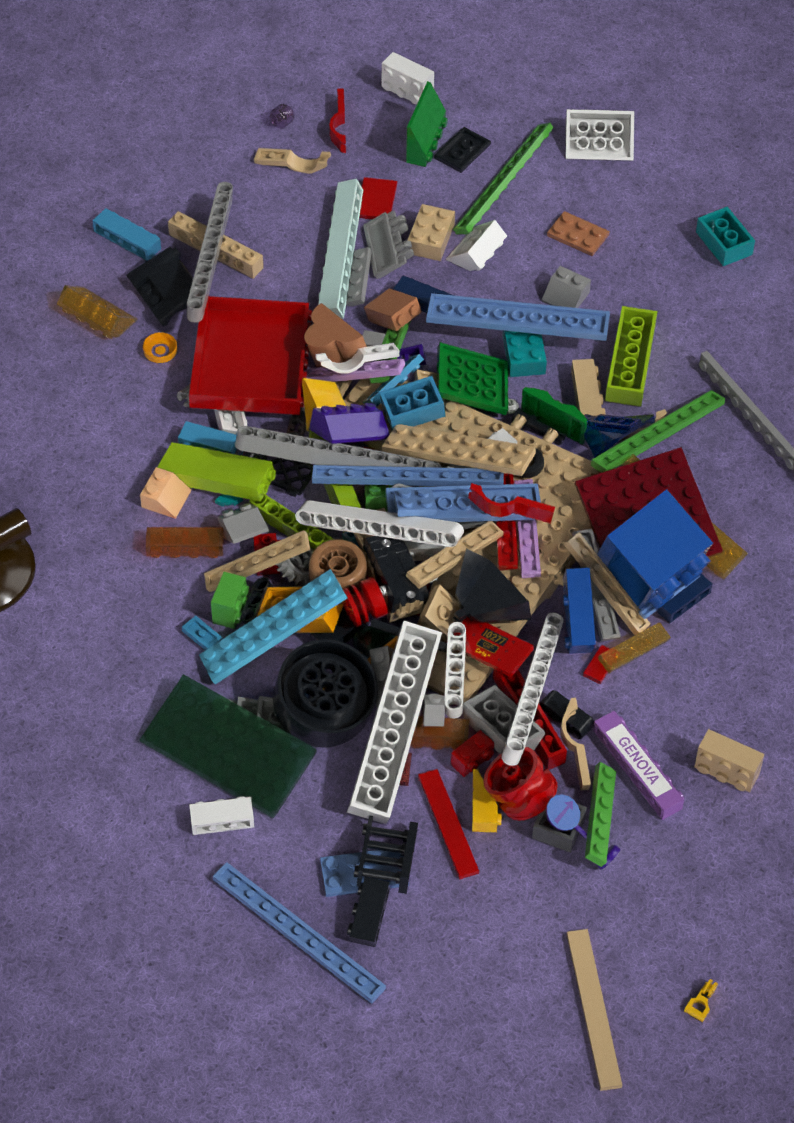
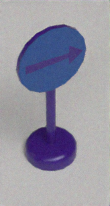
M562 794L551 798L546 805V815L551 825L561 831L575 828L587 840V833L578 825L580 810L577 803L569 796ZM617 845L608 847L606 864L602 867L597 865L600 870L605 868L618 855L621 849Z

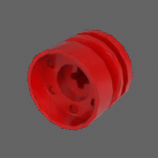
M373 577L360 581L361 591H358L354 584L350 585V591L346 587L342 588L348 597L343 601V606L348 617L356 627L361 626V619L365 624L369 622L368 613L374 619L388 614L383 594Z

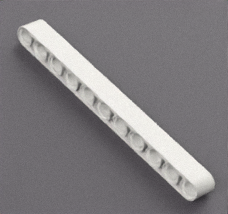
M554 612L546 616L502 753L503 762L511 766L517 765L523 754L562 628L563 618Z

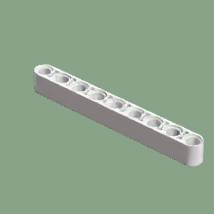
M305 501L295 515L296 520L302 525L445 547L456 546L464 534L462 525L457 522L418 516L398 517L397 513L317 501Z

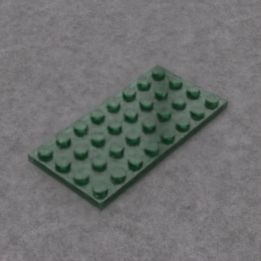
M184 674L139 740L151 749L236 798L251 797L252 807L271 818L277 815L317 753L314 747Z

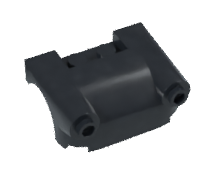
M171 246L126 274L163 327L167 326L173 315L187 309V301L194 278L183 262L180 261V252L176 247L172 249Z

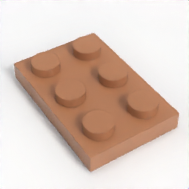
M564 211L547 232V236L593 256L609 236L610 231Z

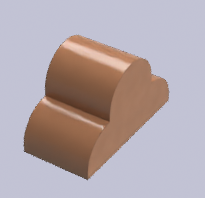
M322 303L315 307L311 314L313 325L305 332L304 339L316 367L323 366L320 365V361L316 360L315 354L325 353L332 362L342 363L350 360L359 348L367 347L363 336Z

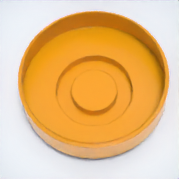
M163 332L149 335L143 342L144 356L154 363H165L172 360L177 354L176 339L172 335ZM157 344H165L169 347V353L163 357L153 355L151 350ZM163 346L155 348V353L158 355L166 352Z

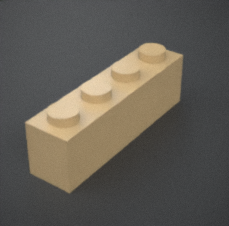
M594 359L572 360L571 374L577 409L587 419V426H602V419H605L606 413L605 408L601 406L603 405V394H599L601 382L597 380L599 375L598 366H595Z

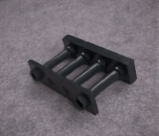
M369 815L368 824L364 823L362 836H365L360 864H355L354 869L357 886L361 887L363 876L396 881L395 883L399 884L398 893L407 894L418 823L410 822L409 830L405 829V831L372 827L373 816ZM371 835L403 839V842L406 843L398 845L372 841L370 837ZM369 848L401 853V856L404 857L397 859L367 854ZM365 862L398 867L401 871L394 873L364 867Z

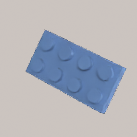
M382 850L367 852V854L397 859L404 857L401 856V853ZM362 852L320 858L326 897L358 892L354 869L355 864H360ZM365 862L364 867L394 873L401 871L398 867ZM378 879L390 882V888L399 887V884L395 883L396 881Z

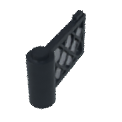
M242 451L240 454L241 456L267 460V455ZM278 457L277 459L269 460L272 461V464L279 463L281 469L275 470L276 475L283 474L285 480L281 481L274 479L270 484L286 490L285 493L293 497L301 496L312 478L313 465ZM290 461L293 463V466L284 468L282 462ZM307 468L311 471L309 474L301 476L299 469ZM296 470L298 477L288 478L287 472ZM300 480L302 484L300 489L292 487V482Z

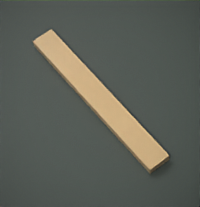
M588 929L567 932V939L600 1091L622 1088L621 1076Z

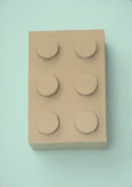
M425 204L421 205L408 241H411L412 244L410 249H413L415 256L441 261L455 225V211Z
M708 729L698 747L694 767L700 773L710 774L722 783L728 782L740 791L750 792L760 775L764 754Z

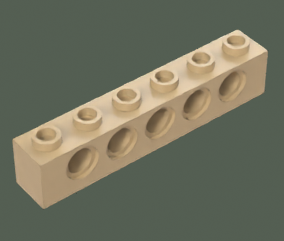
M178 211L168 221L169 235L201 251L207 226ZM224 235L218 261L254 279L263 269V255Z

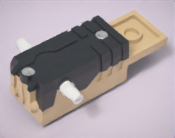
M385 508L377 509L378 511L386 512ZM354 533L361 550L366 556L367 575L369 578L373 577L376 580L383 594L388 610L386 616L389 622L422 613L428 601L429 593L426 585L418 589L406 577L407 572L416 567V564L404 540Z

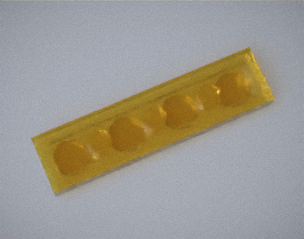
M659 622L600 654L598 659L610 674L666 643L671 637Z

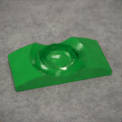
M525 387L522 390L521 409L523 412L535 415L540 422L566 434V437L581 445L585 443L587 419L574 405L563 404L553 399L548 391Z

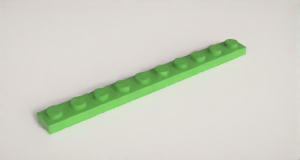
M551 123L536 126L454 227L453 230L457 235L469 234L473 230V227L482 219L484 213L490 209L492 203L507 188L509 182L516 177L517 172L524 167L526 161L533 156L534 151L541 146L542 141L549 136L550 131L553 129Z
M712 390L595 457L591 460V466L601 473L621 466L721 407L725 403V398Z

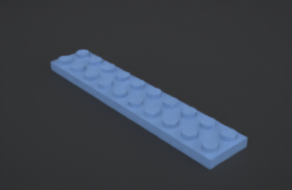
M431 293L426 323L606 341L610 311Z

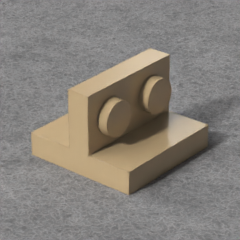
M441 585L434 586L420 615L419 625L442 632L441 637L444 640H448V628L450 624L454 623L452 620L454 613L460 610L459 602Z

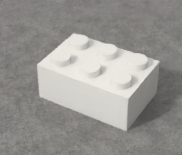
M394 52L382 62V87L386 91H392L399 97H404L413 104H417L427 81L431 82L434 88V71Z

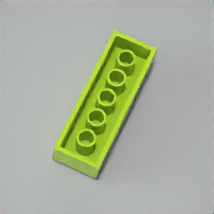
M622 306L605 401L642 406L658 311Z

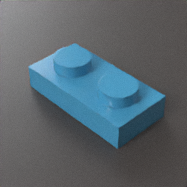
M194 616L182 626V632L205 651L223 639L197 616Z

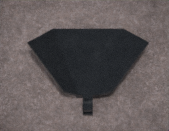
M466 548L455 596L460 604V610L454 613L452 620L454 622H462L467 617L471 621L476 620L480 623L531 620L529 601L489 559Z

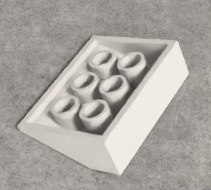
M567 109L565 123L566 159L633 161L634 111Z

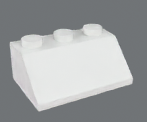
M496 220L475 226L446 260L468 271H479L485 266L486 260L494 255V251L503 245V240L507 235Z

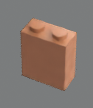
M390 288L364 306L367 318L371 323L394 331L399 330L422 313L417 297Z

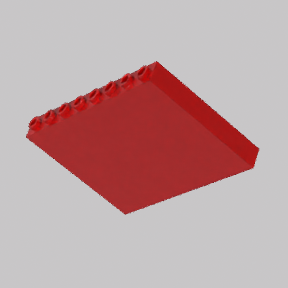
M208 296L203 319L198 323L189 391V408L300 415V407L304 408L302 379L307 378V371L304 370L308 368V359H305V357H309V349L306 346L304 335L311 326V322L308 321H312V310H309V303Z

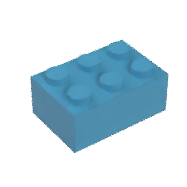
M432 376L379 392L381 405L391 430L398 424L414 427L446 416L444 402Z

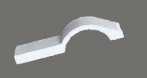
M394 343L359 348L350 360L342 363L332 362L325 353L315 354V358L325 368L337 373L348 374L359 369L364 362L399 357V349Z

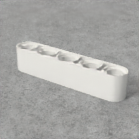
M454 622L448 628L444 700L445 714L452 719L460 717L463 712L466 628L461 622ZM461 633L459 636H454L453 634ZM455 650L460 651V653L454 654L452 652ZM453 668L460 669L457 672L451 671ZM453 686L459 687V689L452 690L450 688ZM452 704L458 705L456 708H450L449 706Z

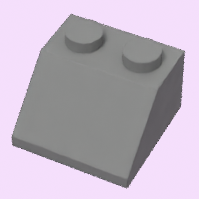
M559 266L549 281L542 302L552 306L578 308L590 293L591 279Z
M250 503L241 505L240 509L235 511H224L221 516L217 517L224 538L233 544L269 531L258 507Z

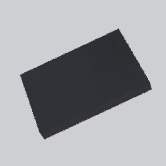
M463 127L434 155V159L462 173L491 145V141Z

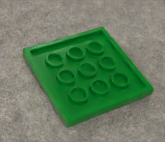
M440 342L437 347V388L441 398L506 415L508 412V361Z

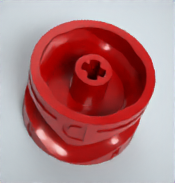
M529 747L524 748L521 759L515 766L504 763L502 754H500L487 768L483 780L485 789L494 800L498 801L503 812L509 818L518 821L530 819L543 812L548 801L556 795L558 787L554 775L547 768L543 770V763L540 757Z

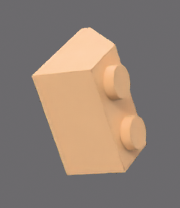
M156 467L140 494L141 507L176 519L191 493V489L173 472Z

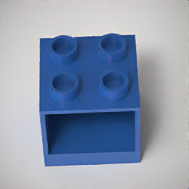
M666 489L610 533L597 555L639 609L651 603L658 610L674 596L673 592L681 586L678 580L686 587L703 573L702 569L711 562L706 553L713 542Z

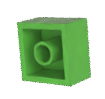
M223 572L211 600L213 624L235 629L237 623H241L240 616L247 601L249 586L246 584V577Z

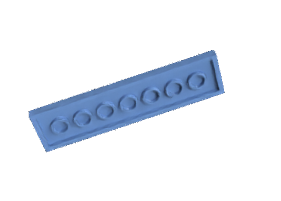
M538 484L480 485L485 496L497 503L510 502L517 496L541 503ZM471 485L386 488L385 491L387 511L391 513H397L393 498L394 491L401 489H428L433 492L437 516L418 517L452 522L536 520L515 513L505 517H495L484 513L468 498L469 492H472L470 490Z

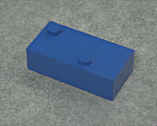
M590 568L566 569L563 576V605L565 606L567 637H564V648L568 649V654L592 653L596 640Z

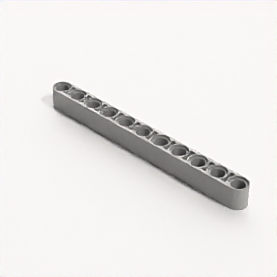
M229 182L219 183L216 189L187 301V319L190 322H200L204 316L232 205L233 185Z
M240 426L237 430L235 447L241 451L315 465L441 468L439 463L430 460L340 443L331 444L324 440L250 426Z

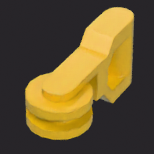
M712 979L705 982L697 997L691 998L684 1009V1012L701 1022L705 1020L710 1012L708 998L702 996V994L708 993L707 997L711 998L718 986L717 982L712 984ZM694 1003H701L704 1005L705 1010L701 1012L692 1006Z

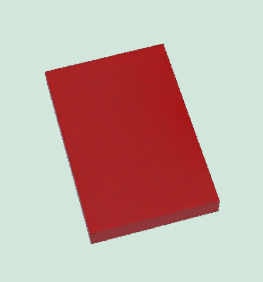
M364 177L359 218L373 220L383 213L388 214L391 212L398 181Z

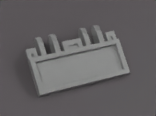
M393 210L388 214L383 213L363 225L367 245L372 251L371 264L374 277L377 279L406 264V260L414 255L413 249H410L412 247L411 241L405 240L402 242L401 234L408 231L404 215L396 217V213Z

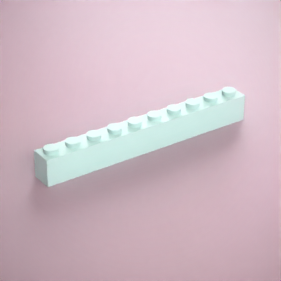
M357 179L338 182L337 190L335 191V202L333 203V215H331V228H329L330 235L327 241L325 266H323L321 291L319 292L318 305L322 303L341 319H344L363 196V189Z

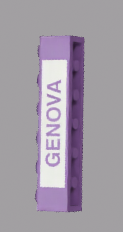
M612 711L594 721V733L659 817L664 820L682 810L684 803L683 794L675 789L670 777L664 775L658 762L650 757L647 748L641 745L637 740L636 734L628 729L625 720L618 716L615 711Z

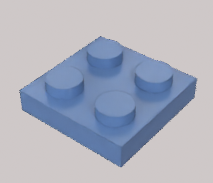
M401 489L394 491L393 498L398 517L437 516V507L432 490Z

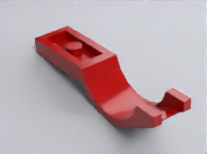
M344 88L337 89L338 113L334 114L330 119L329 136L340 152L346 153V145H343L346 144V135L335 131V128L339 125L345 124Z
M471 483L470 490L472 492H469L468 498L484 513L495 517H505L515 513L551 524L555 510L554 506L519 496L507 503H497L485 496L482 486Z

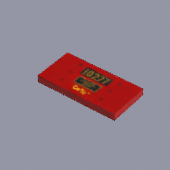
M468 617L462 622L466 628V655L511 678L534 650L532 644L487 622L471 621ZM454 633L453 635L459 636L461 633Z

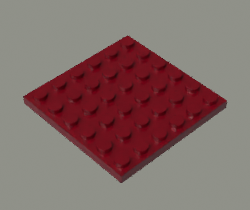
M682 447L602 472L574 483L599 548H601L610 533L667 489L713 542L706 556L709 558L723 552Z

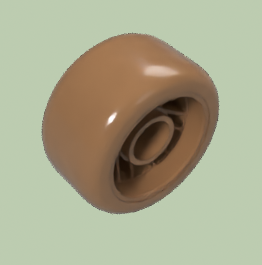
M342 539L326 541L320 544L310 556V582L329 569L332 570L341 587H346L349 591L352 584L360 591V581L367 579L366 556L356 544Z

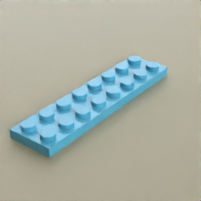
M329 569L199 654L212 682L217 684L346 600L348 597L332 570Z

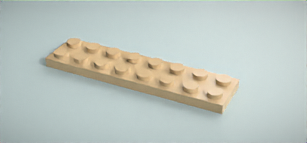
M403 424L396 425L382 445V451L387 453L519 476L524 474L536 454L534 446Z

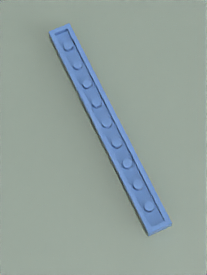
M313 465L312 484L395 485L399 483L407 486H469L471 483L477 485H503L504 473L478 468Z
M226 862L213 875V880L371 1004L385 991L386 985L229 863Z

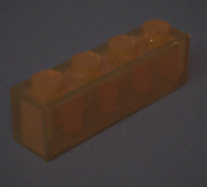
M147 527V556L154 558L160 556H170L172 558L189 556L191 558L208 556L210 558H217L218 556H223V528Z
M418 716L410 746L413 748L432 747L435 750L443 748L455 750L468 740L469 719L444 718V726H424L423 716Z

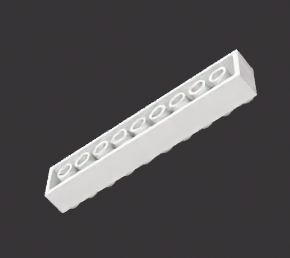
M403 621L347 813L369 819L370 815L373 816V821L387 824L392 812L442 632Z

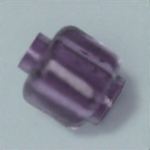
M279 104L271 110L269 118L275 127L281 129L293 122L294 112L287 104Z

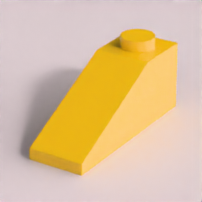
M473 769L472 832H497V826H501L502 813H498V805L485 789L483 778L478 769Z

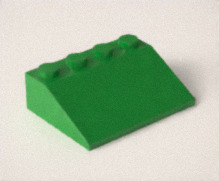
M428 81L407 126L406 163L426 167L427 163L432 161L433 150L436 151L438 146L437 140L442 138V128H446L448 123L446 110L431 82Z

